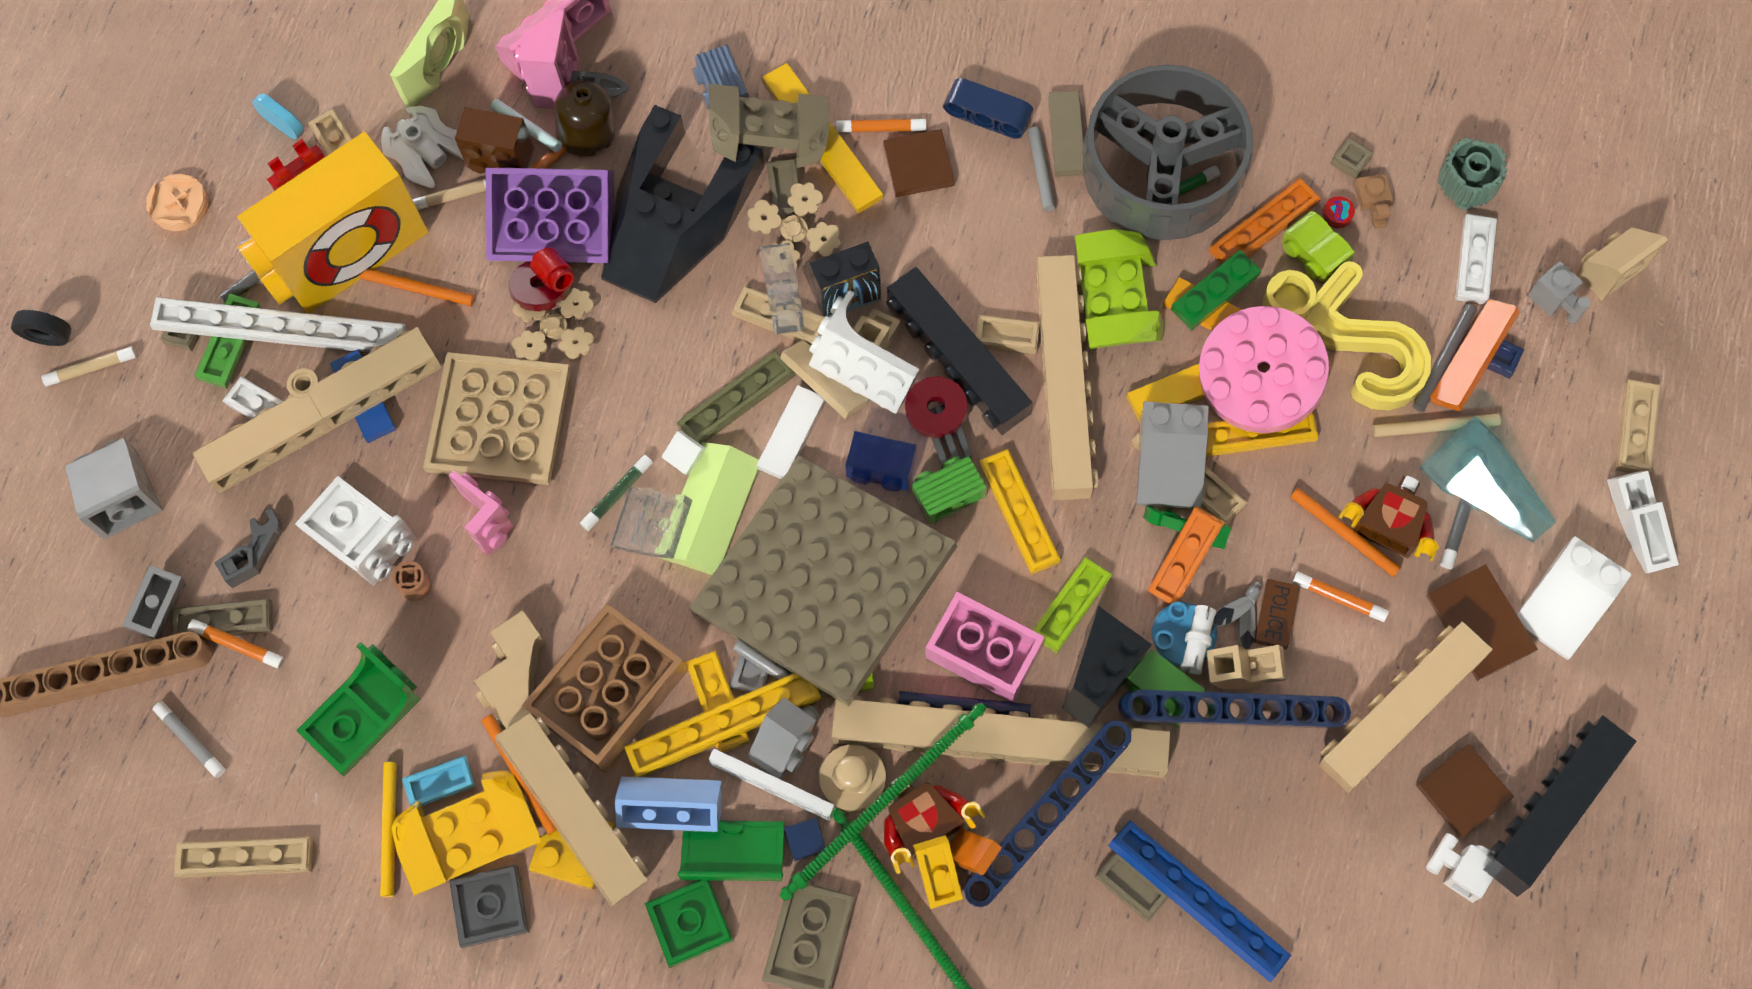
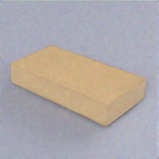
M978 315L976 337L987 349L1036 354L1040 322Z

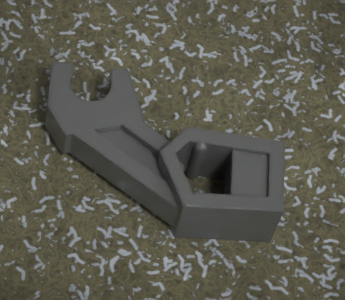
M272 508L265 511L269 517L265 525H260L255 518L250 519L252 539L248 547L240 545L214 562L224 581L230 587L234 588L260 574V568L277 537L281 535L282 523ZM248 557V564L239 568L238 563L246 560Z

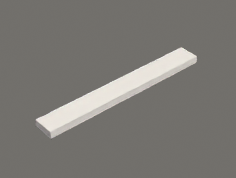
M158 297L155 299L150 323L152 330L347 351L359 350L369 353L377 346L393 341L400 333L407 330L406 324Z

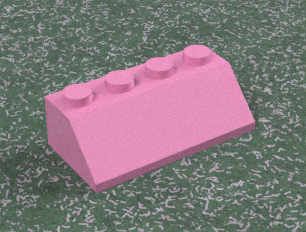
M547 0L541 9L532 16L526 17L519 27L510 34L504 35L499 43L495 45L501 62L523 83L526 82L521 78V67L515 60L516 47L521 45L523 33L557 10H564L573 41H575L611 12L608 0Z

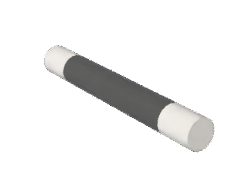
M1468 478L1466 480L1440 562L1441 567L1453 569L1479 486V481Z

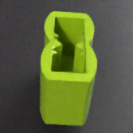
M1310 211L1287 229L1282 239L1283 249L1287 255L1303 262L1306 273L1312 279H1318L1322 283L1327 282L1344 262H1351L1355 253L1351 246L1339 234L1334 232L1328 223L1314 211Z

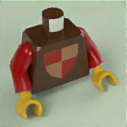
M1402 476L1397 487L1385 483L1381 489L1372 488L1354 498L1352 502L1347 503L1339 515L1340 519L1342 517L1350 518L1353 522L1351 525L1353 530L1363 538L1407 559L1416 549L1415 557L1425 553L1430 557L1429 561L1433 562L1439 549V544L1435 541L1431 515L1426 511L1427 502L1415 496L1420 483L1413 477Z
M926 782L916 789L912 785H907L908 788H904L905 790L901 791L900 795L898 794L897 801L888 807L889 815L884 820V845L891 857L895 872L897 874L901 873L899 865L904 862L910 863L911 868L915 866L914 860L916 855L913 845L944 835L949 838L961 828H964V820L970 828H975L972 817L975 815H981L983 818L986 817L980 805L976 802H969L959 793L941 785L932 787L930 783Z

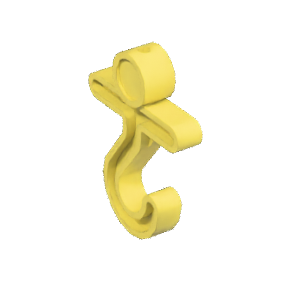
M1348 261L1340 265L1317 294L1313 281L1299 271L1286 270L1272 277L1262 298V306L1283 308L1301 316L1315 328L1322 338L1325 347L1332 351L1387 353L1398 361L1400 375L1394 378H1382L1372 372L1361 373L1351 388L1352 398L1356 402L1370 409L1390 411L1406 406L1419 395L1431 373V355L1425 341L1416 331L1397 321L1348 319L1338 313V310L1356 290L1363 276L1362 268L1357 263Z

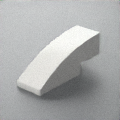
M1634 472L1608 479V486L1620 522L1644 572L1651 573L1679 565L1663 503L1656 502L1649 472Z

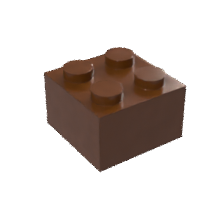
M468 107L464 108L454 139L467 168L476 173H485L486 168H528L534 146L523 118Z

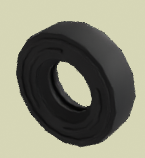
M35 310L17 311L11 323L13 333L19 337L47 346L66 345L72 329L65 320Z

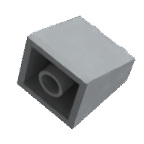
M125 438L110 441L105 444L104 448L91 454L81 455L73 463L65 466L79 519L104 540L163 511L136 449Z

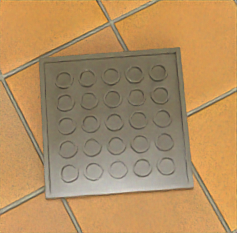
M798 455L786 475L781 478L689 609L693 614L735 639L742 640L770 660L849 706L958 546L953 539Z

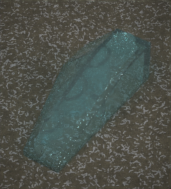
M1476 416L1455 432L1420 466V469L1442 491L1451 496L1456 494L1471 503L1470 506L1477 511L1484 510L1496 517L1498 523L1531 542L1536 541L1556 523V520L1501 441Z

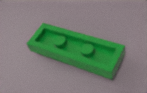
M1239 250L1174 302L1171 306V311L1193 331L1257 279L1261 274V270Z

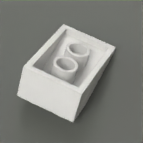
M1574 536L1556 557L1517 613V616L1528 634L1566 660H1569L1615 600L1632 574Z

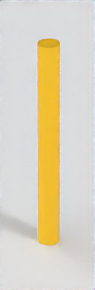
M396 762L383 763L380 897L383 898L394 897L395 843L391 827L396 818Z

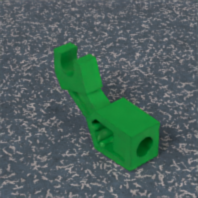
M1146 505L1143 518L1153 525L1166 527L1178 532L1182 531L1187 522V519L1181 518L1168 509L1159 511L1153 506ZM1224 523L1211 547L1225 549L1231 530L1230 526Z

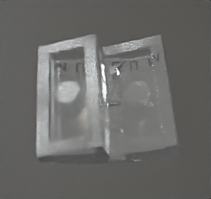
M630 487L610 546L632 553L673 559L692 499L686 495L661 494L653 488Z

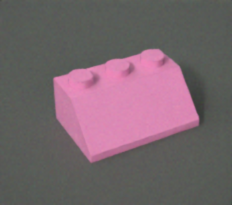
M557 10L524 32L521 45L516 47L515 60L516 63L520 64L521 78L526 81L527 94L531 95L535 107L555 109V100L559 91L567 84H570L572 71H577L579 57L564 10Z

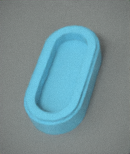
M260 93L252 100V104L257 112L291 139L296 140L304 133L301 122L268 95Z

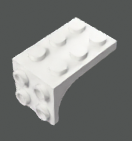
M849 290L844 298L838 296L830 311L833 316H825L819 326L817 333L821 334V336H816L809 349L813 353L809 366L896 414L919 369L864 339L851 328L847 321L846 312L855 292Z
M339 476L334 479L295 523L299 529L373 586L390 574L392 565L400 556L406 555L411 550L413 541L416 539V536L402 518L398 515L391 517Z

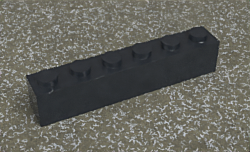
M917 267L887 287L886 304L895 316L900 315L906 322L905 327L914 338L919 337L925 344L924 349L933 361L938 360L943 365L946 377L959 384L964 390L967 402L974 407L976 405L983 413L982 418L992 430L996 428L1001 435H1004L1031 415L1033 402Z
M1604 715L1593 724L1588 720L1575 735L1580 739L1575 746L1570 744L1558 758L1562 762L1558 769L1553 767L1541 780L1540 783L1545 786L1540 794L1535 791L1524 803L1523 807L1527 810L1522 818L1517 815L1505 829V832L1509 834L1504 842L1498 840L1486 854L1491 860L1483 870L1516 897L1533 885L1637 742Z

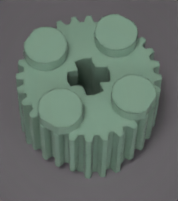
M1465 137L1463 141L1460 139L1457 144L1455 143L1451 151L1448 152L1439 171L1437 182L1441 185L1440 189L1445 191L1444 196L1448 195V200L1453 199V203L1459 209L1468 210L1471 207L1475 208L1477 204L1481 207L1483 203L1487 204L1489 200H1493L1507 175V168H1505L1507 162H1504L1507 154L1502 153L1504 149H1499L1498 143L1495 145L1489 143L1487 145L1484 140L1479 142V139H1476L1473 142V139Z

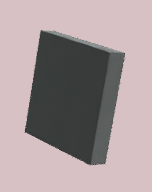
M517 865L449 880L460 948L529 933Z

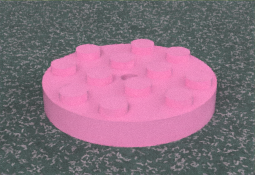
M1271 306L1247 308L1230 315L1220 322L1205 341L1199 363L1201 387L1210 407L1227 423L1239 429L1256 433H1271L1285 430L1308 417L1323 397L1329 371L1326 347L1315 328L1301 316L1289 310ZM1260 363H1267L1270 369L1262 373L1258 370L1257 366Z

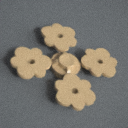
M810 182L804 186L796 183L791 187L790 192L792 196L788 198V204L794 207L796 215L788 216L781 221V217L778 215V207L774 204L769 206L766 200L757 201L755 208H750L747 212L750 218L748 226L751 231H761L762 234L768 235L772 229L780 227L781 234L786 239L780 245L773 243L770 246V252L765 256L766 265L773 267L774 272L778 275L784 271L791 274L797 270L796 261L800 259V253L794 250L792 242H799L805 236L811 242L809 245L812 252H819L822 257L832 255L833 249L840 247L841 242L838 239L840 231L836 225L827 226L826 223L819 222L816 228L808 230L807 223L801 218L808 212L811 214L818 211L817 205L823 200L822 193L819 190H814V185ZM803 198L808 199L806 202L802 201ZM822 238L827 239L825 242L821 241Z
M571 288L568 297L564 301L562 299L559 301L562 315L550 314L545 317L546 311H528L521 308L520 304H515L512 309L513 314L516 317H522L524 322H531L533 319L541 320L540 331L532 333L527 330L521 334V337L513 339L512 347L516 351V357L518 359L526 358L529 361H537L541 356L540 353L547 351V345L544 343L546 338L550 340L561 338L558 347L561 351L565 352L569 359H576L580 354H588L590 352L589 346L594 342L593 335L585 332L582 327H576L574 330L567 329L565 318L574 316L577 319H581L585 313L591 312L594 308V303L590 299V293L588 291L580 292L576 288Z

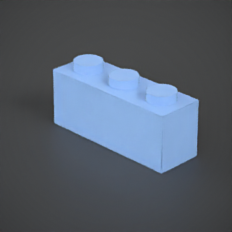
M622 776L615 797L616 828L718 832L722 812V781Z

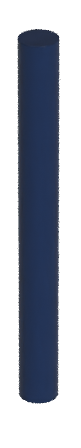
M899 691L898 704L910 705L912 701L926 702L930 704L929 707L943 708V705H958L963 708V711H971L974 705L983 703L986 708L995 710V714L1009 715L1011 711L1028 713L1030 717L1031 704L907 691Z

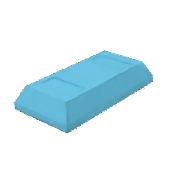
M466 755L402 778L410 806L418 800L421 806L476 787Z

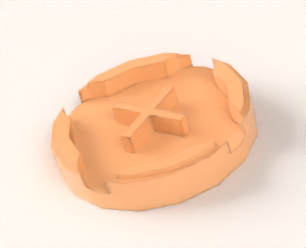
M182 173L171 174L164 177V181L159 184L155 183L151 187L146 198V209L152 220L162 229L173 232L187 230L200 222L209 207V196L205 188L193 176Z

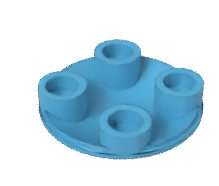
M1174 602L1164 608L1154 620L1152 641L1155 649L1173 665L1181 666L1187 646L1185 636L1191 630L1197 605ZM1213 624L1210 633L1212 643L1206 649L1204 661L1207 659V650L1215 649L1217 642V626Z

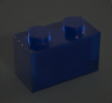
M855 431L845 465L846 477H850L852 481L859 484H869V482L881 484L884 489L889 491H900V489L908 491L917 457V445Z

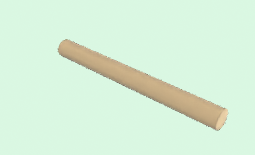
M1499 413L1378 424L1372 425V435L1375 438L1500 426L1501 417Z

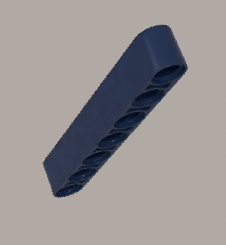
M1138 690L1124 694L1118 704L1119 713L1122 718L1130 722L1332 728L1345 725L1351 715L1350 706L1347 701L1334 696ZM1136 697L1143 703V711L1140 715L1135 713L1132 706L1133 700ZM1167 699H1171L1175 704L1176 709L1172 716L1165 709ZM1200 700H1203L1207 705L1208 710L1205 717L1200 715L1198 711ZM1233 701L1239 706L1237 718L1230 711V705ZM1265 702L1271 708V715L1268 719L1262 712ZM1296 704H1299L1302 708L1303 713L1300 720L1294 713ZM1328 705L1332 707L1334 712L1332 720L1328 719L1326 715Z
M1112 720L1102 725L1000 841L999 845L1002 848L997 856L1006 855L1012 860V867L1007 873L996 872L991 864L984 875L974 872L971 874L964 888L965 898L971 905L984 907L990 904L1130 744L1132 736L1129 727L1125 723ZM1112 726L1120 727L1124 733L1122 743L1116 746L1110 745L1106 740V732ZM1092 751L1097 752L1102 759L1101 766L1096 771H1088L1083 764L1085 755ZM1069 777L1075 778L1079 782V791L1072 797L1063 795L1060 789L1062 781ZM1050 803L1056 807L1057 816L1053 821L1043 822L1039 819L1038 809L1043 804ZM1022 829L1032 831L1035 836L1033 844L1027 848L1018 846L1015 842L1017 832ZM983 881L989 886V894L985 898L976 899L970 894V887L974 882Z

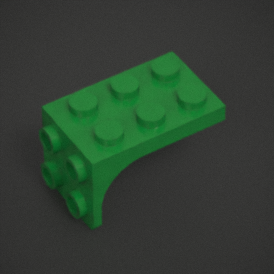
M360 642L356 646L361 652V658L354 672L296 730L344 777L421 700L413 692L417 686L374 644L367 648Z

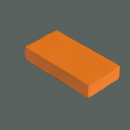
M962 828L950 843L954 865L979 875L985 874L1002 848L994 840Z

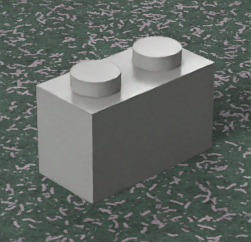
M150 565L122 626L127 630L148 638L159 639L185 583L183 578Z

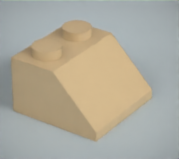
M1633 227L1622 235L1616 232L1604 243L1605 247L1598 251L1595 248L1582 258L1581 262L1583 265L1576 275L1603 301L1648 268L1668 242V239L1664 235Z

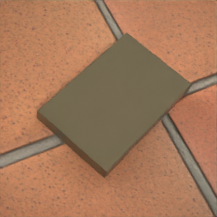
M809 884L803 890L798 889L793 894L794 897L792 899L783 901L762 981L791 989L832 988L855 896Z

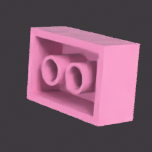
M956 592L925 648V658L1013 703L1043 648L1045 637Z

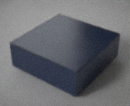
M1503 340L1487 369L1510 379L1525 349Z
M817 818L784 828L794 862L818 855L822 850L825 851V844Z

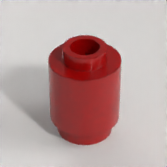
M550 247L538 250L533 255L530 268L549 289L562 292L572 285L574 281L572 268L555 249Z

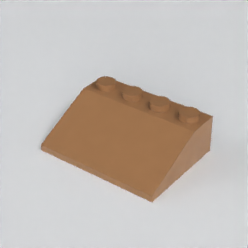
M606 603L524 702L522 707L536 719L541 717L554 734L599 770L606 773L625 750L624 747L629 745L688 672V669L682 658Z

